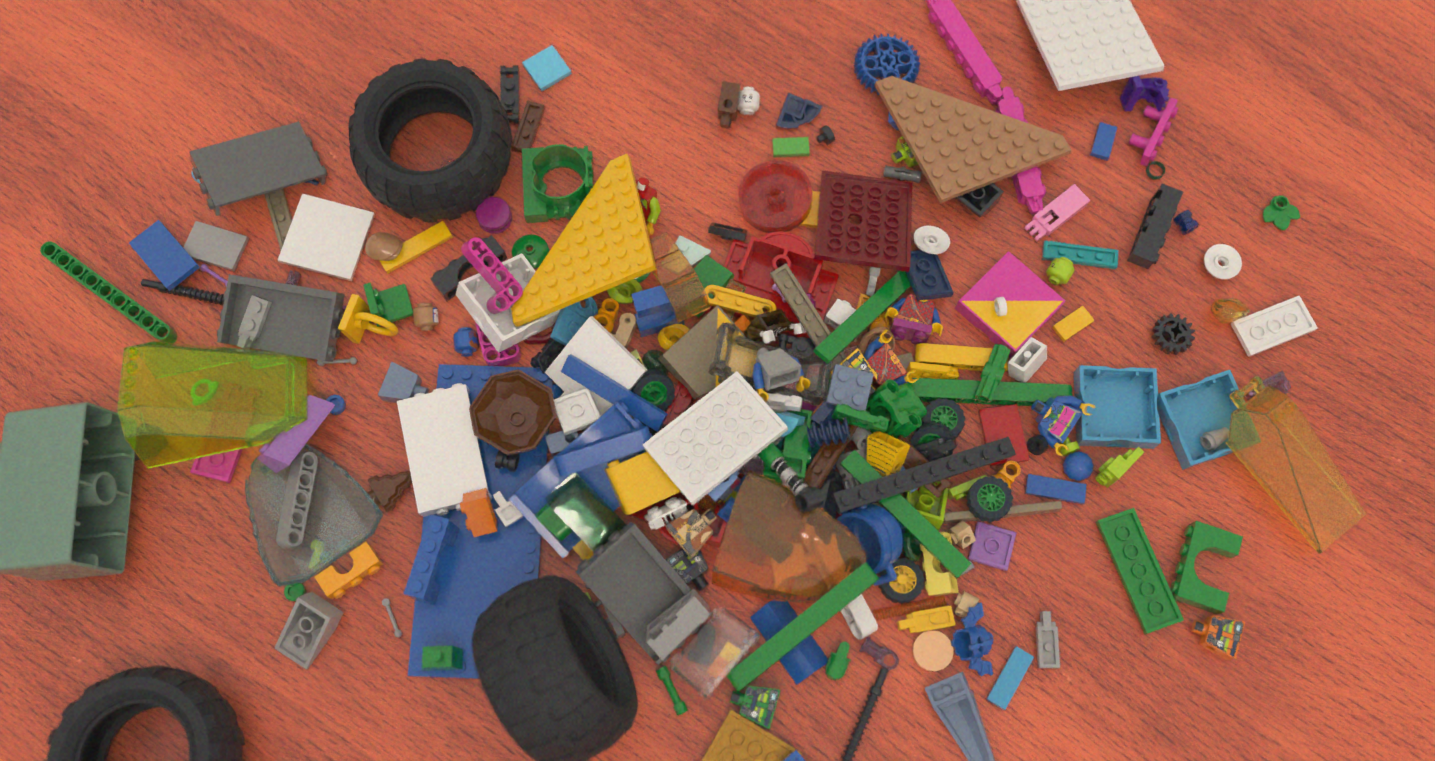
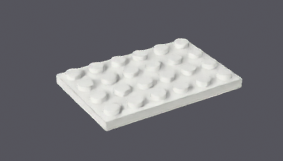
M736 371L642 445L688 501L694 505L785 433L788 427Z

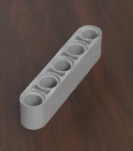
M312 452L299 454L291 462L276 536L277 545L282 549L296 547L303 540L318 463L317 456Z

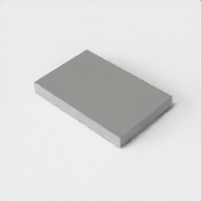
M195 221L183 248L195 260L235 271L249 238Z

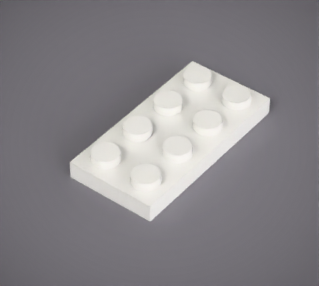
M1300 296L1231 323L1248 357L1318 329Z

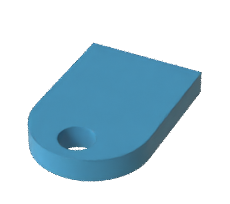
M592 297L584 299L586 303L584 308L581 306L580 301L562 308L550 338L566 346L586 320L598 314L595 300Z

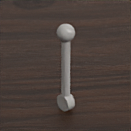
M351 357L350 359L333 360V362L317 360V364L320 366L331 363H351L354 365L357 363V359Z
M385 598L382 600V605L386 607L395 630L394 636L399 638L402 636V631L398 629L390 608L391 601Z

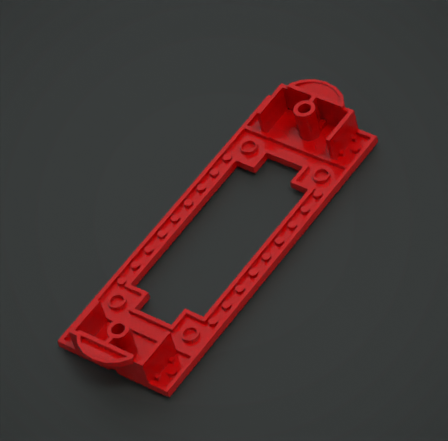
M782 231L768 233L761 237V239L752 236L749 244L734 239L723 265L735 276L725 288L771 300L776 305V310L782 309L788 320L794 324L800 323V321L791 310L789 304L783 302L780 294L772 289L775 282L769 274L782 265L787 264L804 292L811 294L816 302L815 309L822 320L825 317L839 274L822 269L823 261L814 259L815 255L811 246L803 238L793 233ZM710 305L706 309L704 316L708 312H710L715 306ZM721 308L725 313L739 318L743 315ZM794 329L783 332L794 337L810 338L807 332L794 334ZM795 357L799 360L802 370L805 372L809 358ZM678 381L675 388L673 403L668 406L666 411L668 416L663 423L665 425H668L689 409L693 400L688 389L680 381ZM799 381L780 386L777 392L786 396H796V383ZM740 472L737 477L741 479L744 474ZM679 492L628 515L648 523L644 516L648 514L647 511L656 506L660 508L666 505L665 502L676 497L677 499L681 498L687 503V512L695 509L701 516L710 509L717 517L709 525L713 530V534L705 544L728 552L735 531L734 527L717 515L724 506V502L720 505L708 494L692 505L682 492ZM737 493V501L739 500V498H740V496H741V495H739L738 493ZM741 506V509H743L745 512L749 513V511H748L747 509H745L743 506ZM666 515L668 523L672 522L669 515ZM662 517L665 525L657 530L665 539L679 545L667 531V524Z

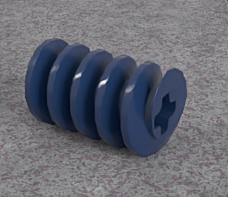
M844 418L843 424L840 423L839 419H836L835 425L832 424L831 420H828L827 426L822 421H820L819 427L816 426L815 422H812L811 428L807 426L808 440L811 448L815 447L816 442L819 447H822L824 441L827 446H830L831 440L836 445L839 443V439H841L842 443L847 442V437L850 440L847 418Z

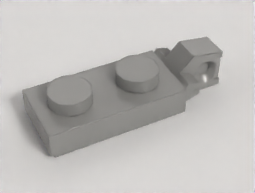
M254 295L251 296L239 328L238 347L249 349L252 341L255 342L256 338L260 337L272 302Z
M1051 611L1040 612V622H1036L1038 668H1060L1058 627H1056L1055 622H1051Z

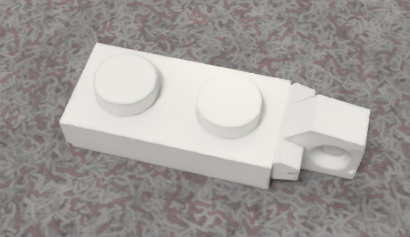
M767 393L769 398L766 404L773 411L801 410L802 397Z

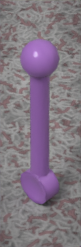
M202 264L200 266L201 271L208 272L225 283L227 287V280L210 270L207 265Z

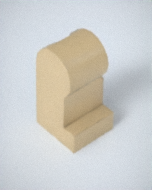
M624 313L620 317V325L616 334H610L628 349L636 330V318L631 313Z

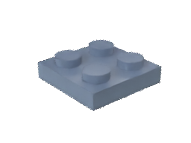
M835 364L826 403L835 406L837 404H846L852 409L866 411L874 374Z

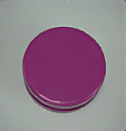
M498 197L486 198L477 207L476 217L484 231L498 234L504 232L510 226L512 213L509 205L503 199Z

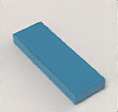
M1015 646L986 700L1005 710L1034 656Z

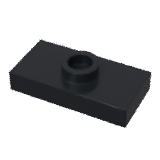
M713 222L709 226L708 233L720 235L721 238L726 240H732L733 238L745 241L748 230Z

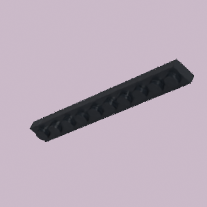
M1008 436L835 492L831 497L838 514L1013 457L1016 453Z

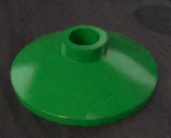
M525 235L514 243L512 257L522 253L531 266L536 269L539 268L549 253V247L540 236ZM532 247L533 250L527 251V248Z

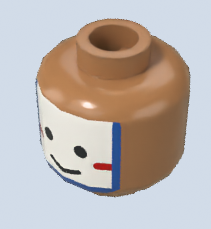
M432 303L417 304V307L413 309L414 325L421 327V331L433 330V326L438 325V309Z

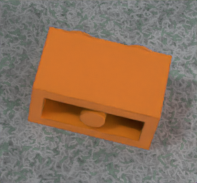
M487 488L464 493L463 501L460 502V508L463 514L466 513V526L468 531H472L473 537L497 532V519Z

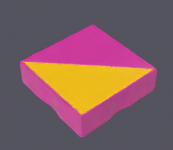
M1008 251L958 301L955 310L973 326L983 331L991 342L1007 346L1010 349L1008 357L1011 359L1029 338L1057 313L1065 303V300ZM997 297H1004L1006 300V316L999 317L995 312L994 300Z

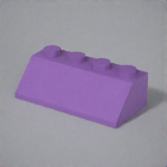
M312 395L304 399L301 397L294 405L296 408L294 412H289L282 420L284 422L281 428L277 427L270 435L272 440L269 443L265 442L259 449L261 454L257 459L275 473L289 466L335 405L332 402Z

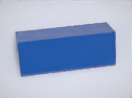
M782 594L765 604L750 619L767 642L797 618L798 615ZM810 635L779 661L795 684L798 685L826 665L828 658L812 635Z

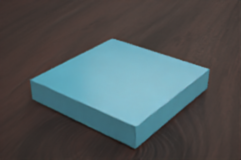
M553 45L522 62L524 68L541 92L572 74Z

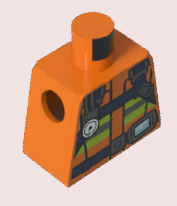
M1209 616L1205 618L1204 623L1194 620L1191 631L1201 635L1199 640L1200 646L1230 661L1237 657L1245 622L1219 616Z

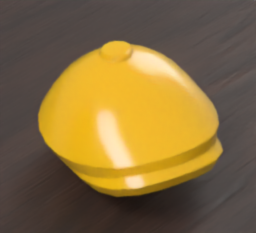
M683 324L666 326L658 333V342L667 351L690 329Z

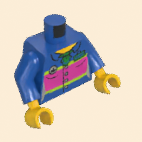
M1068 395L1057 396L1055 399L1050 397L1046 403L1036 400L1031 409L1038 413L1035 420L1039 423L1037 429L1040 435L1045 437L1048 445L1053 449L1056 448V453L1063 457L1059 452L1060 448L1065 447L1068 451L1069 448L1059 443L1065 441L1082 413L1093 415L1087 412V407L1095 408L1094 404H1084V401Z

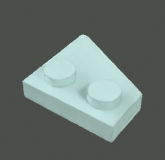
M679 236L664 261L662 268L680 276L688 268L697 265L705 255L710 256L711 250L683 236Z

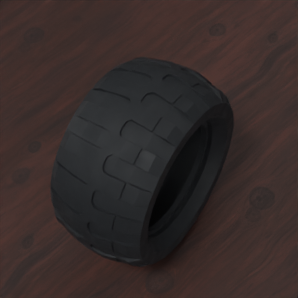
M426 58L414 59L412 62L402 65L399 63L388 68L389 70L381 76L373 78L368 83L369 87L365 92L357 97L354 103V114L350 116L348 128L350 158L362 183L376 200L406 218L412 219L414 217L423 220V222H437L438 219L445 218L449 221L460 218L463 213L470 210L475 211L488 196H493L497 192L502 177L506 176L511 157L512 133L504 107L496 93L484 80H481L472 70L465 66H455L452 61L445 59L434 61L427 60ZM433 112H445L457 115L473 126L471 141L460 157L445 167L431 171H414L404 168L391 160V147L396 135L403 126L418 116Z
M546 575L539 579L522 582L497 597L478 616L472 634V653L481 686L489 704L506 732L535 761H588L612 747L625 732L632 728L637 714L638 699L626 658L600 611L589 597L572 581L554 575Z
M165 666L135 667L111 675L110 678L90 685L83 691V695L78 700L71 702L61 714L63 719L57 729H52L49 735L47 745H50L47 760L43 761H106L109 747L121 727L137 714L157 707H162L169 711L183 726L189 744V761H245L242 759V746L245 745L243 731L238 726L236 720L237 715L210 682L181 669Z

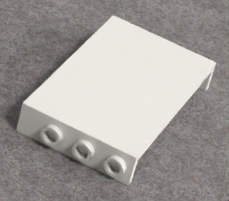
M458 383L452 385V388H438L433 390L432 393H418L412 398L397 401L417 509L422 517L429 516L430 514L445 515L449 513V510L453 509L460 511V502L463 501V494L487 488L490 500H493L487 486L478 438L473 433L469 412L470 400L468 393H470V389L466 384Z

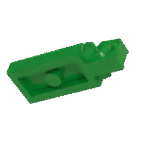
M837 404L832 413L833 419H839V421L843 422L844 418H847L848 424L866 430L871 428L885 433L889 424V419L881 415L874 416L864 410L858 411L846 404Z

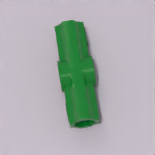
M995 344L988 362L985 363L980 376L981 381L975 393V398L981 402L990 403L992 401L996 387L999 385L1005 371L1004 366L1010 352L1007 346Z

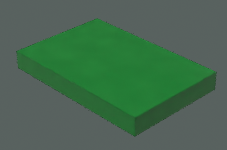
M705 255L679 285V287L683 286L685 292L686 310L699 319L710 306L702 299L703 290L709 285L725 288L735 277L734 274ZM708 293L709 298L713 299L714 295Z

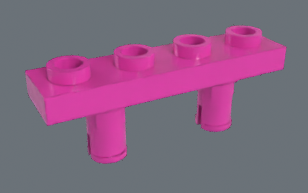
M1170 98L1166 109L1160 112L1156 108L1147 105L1143 116L1158 121V125L1151 138L1148 139L1133 133L1129 141L1130 145L1144 149L1140 162L1141 165L1148 166L1150 160L1154 161L1158 152L1155 149L1157 146L1161 147L1165 138L1162 135L1164 132H1168L1172 123L1170 119L1171 117L1175 118L1179 108L1176 107L1177 99Z

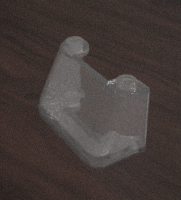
M717 606L712 611V618L680 654L678 652L675 653L669 661L671 663L670 669L706 702L713 695L712 692L716 689L715 686L718 688L734 666L749 652L750 647H754L760 640L758 632L724 606L721 608Z

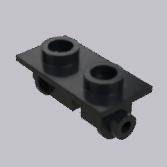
M549 339L548 343L541 349L542 352H538L531 359V366L533 368L540 367L542 374H544L565 346L554 339Z

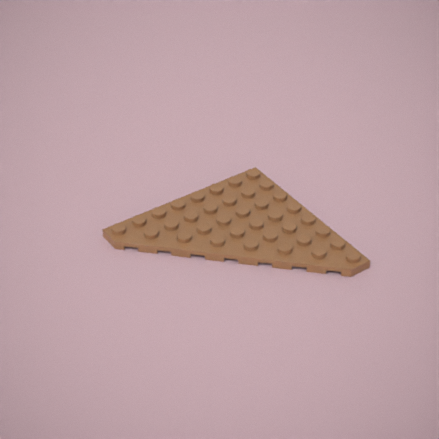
M894 76L876 81L875 83L878 93L940 203L1063 157L1071 152V148L1064 136Z

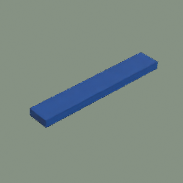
M568 355L561 370L562 373L612 404L615 402L621 404L623 402L630 410L629 415L634 418L636 417L655 431H660L668 413L574 355Z

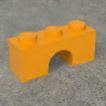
M368 542L363 543L349 553L354 561L350 572L340 574L338 569L331 565L315 576L327 597L331 599L342 597L346 593L345 590L351 586L359 585L364 577L373 575L380 570L383 562Z

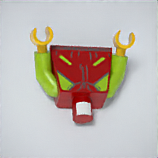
M642 177L639 180H635L645 223L647 224L648 235L651 236L654 233L652 226L656 224L661 208L657 199V191L649 187V180Z

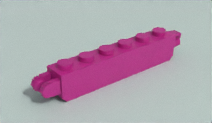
M926 0L929 7L928 18L930 22L936 26L937 32L945 40L948 50L953 52L956 62L964 69L965 76L971 80L975 91L982 98L986 96L991 104H998L1003 95L999 87L1002 76L952 0Z
M1003 88V95L995 112L1028 123L1027 119H1024V106L1020 103L1019 97H1014L1012 88ZM1036 166L1013 175L1012 180L1018 202L1022 205L1027 204L1031 214H1036L1043 210L1042 198L1046 194V188L1041 182V169Z

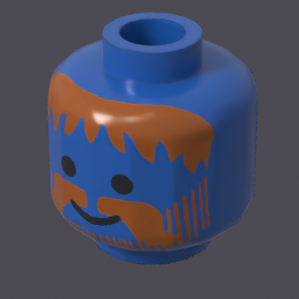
M459 328L454 333V350L460 353L461 356H472L479 349L478 334L472 328Z

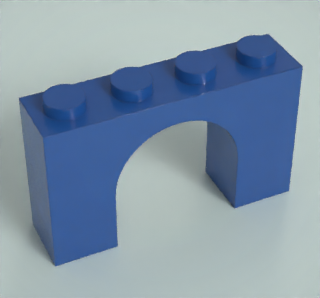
M677 281L632 294L633 304L637 313L635 314L636 323L641 337L658 333L664 327L673 324L684 325V318H687L685 313L686 296L683 286L679 287Z
M429 515L404 591L406 596L416 601L435 605L441 587L435 582L437 562L445 545L454 547L459 527L451 520Z

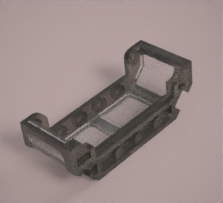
M722 323L717 329L718 336L709 373L711 375H718V382L721 384L737 371L757 391L753 381V366L756 363L758 350L764 347L768 351L784 349L778 346L766 345L762 341L749 340L745 336H738L739 329L734 324ZM784 350L788 355L799 360L805 374L803 377L809 379L810 387L808 389L804 388L802 392H799L796 389V383L799 381L770 390L763 388V391L770 394L795 395L802 397V401L811 402L812 405L821 404L827 397L832 361L827 364L815 353L806 357L802 356L799 352Z

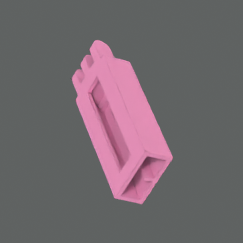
M1074 184L1044 207L1043 210L1035 214L1032 221L1025 226V229L1028 231L1033 227L1034 229L1029 234L1033 236L1038 232L1039 234L1034 239L1039 241L1045 235L1049 236L1086 207L1090 199ZM1054 212V216L1057 215L1059 218L1049 225L1048 222L1053 219L1051 214Z

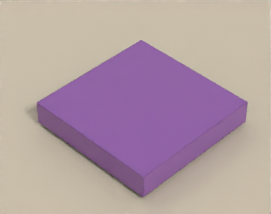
M978 521L974 532L976 541L971 544L968 560L1007 571L1016 532Z

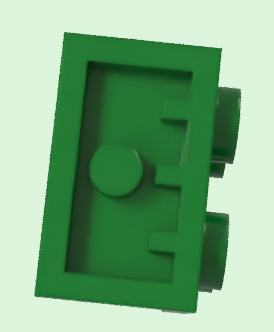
M371 282L363 285L371 314L380 316L390 322L413 316V309L405 284L380 292L377 288H373Z

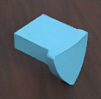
M790 412L776 413L788 427V430L781 437L790 434L796 426L804 424L805 417Z

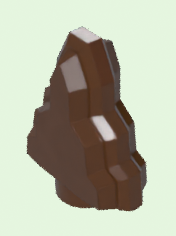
M410 471L400 472L394 476L386 474L379 477L376 475L368 479L372 489L368 492V495L375 506L381 504L388 513L396 507V502L402 498L403 490L411 485Z

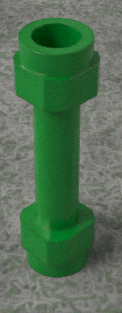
M667 666L656 670L659 680L663 681L674 703L673 708L677 716L687 712L688 708L685 702L681 701L669 677L671 674Z

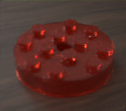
M770 160L756 165L747 172L739 186L738 198L741 212L751 226L762 232H788L803 223L812 208V186L808 176L801 168L787 161ZM774 195H779V197H777V200H776V198H773L772 196H774Z

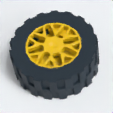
M898 558L892 564L897 575L896 580L881 584L879 588H881L882 594L888 600L904 604L911 602L921 593L925 579L923 571L919 568L918 564L907 558ZM886 570L880 572V576L887 574Z

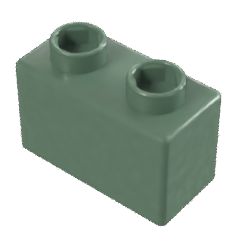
M89 402L13 411L5 415L2 441L0 442V573L50 581L115 575L124 572L138 427L135 419Z

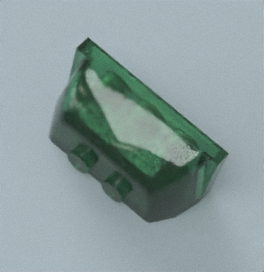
M577 472L571 473L545 498L552 510L593 552L600 545L604 546L614 532L621 531L627 525Z

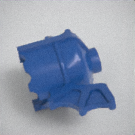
M980 602L974 607H968L967 616L961 619L964 629L956 630L953 633L951 646L955 648V653L960 657V660L970 661L968 669H975L979 676L984 674L993 675L991 662L981 660L983 655H987L990 652L993 636L981 625L975 626L976 622L984 616L983 605Z

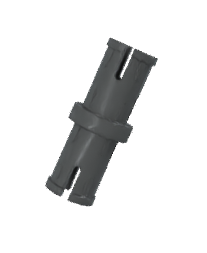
M885 165L883 177L919 183L921 171Z

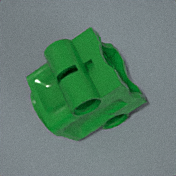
M887 379L868 397L866 411L871 415H881L889 419L885 433L895 438H898L900 435L906 438L921 426V419L927 414L925 406L908 383L898 386L891 379ZM870 428L871 433L877 432V430Z

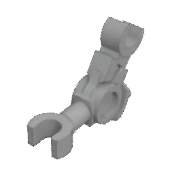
M869 268L870 277L866 295L872 296L874 294L877 277L880 275L881 268Z

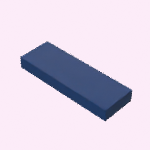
M1028 474L1025 494L1084 504L1087 484Z

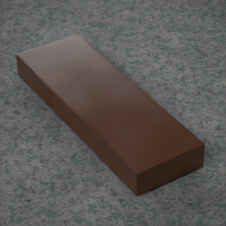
M527 101L511 147L512 151L522 153V149L532 148L545 105Z

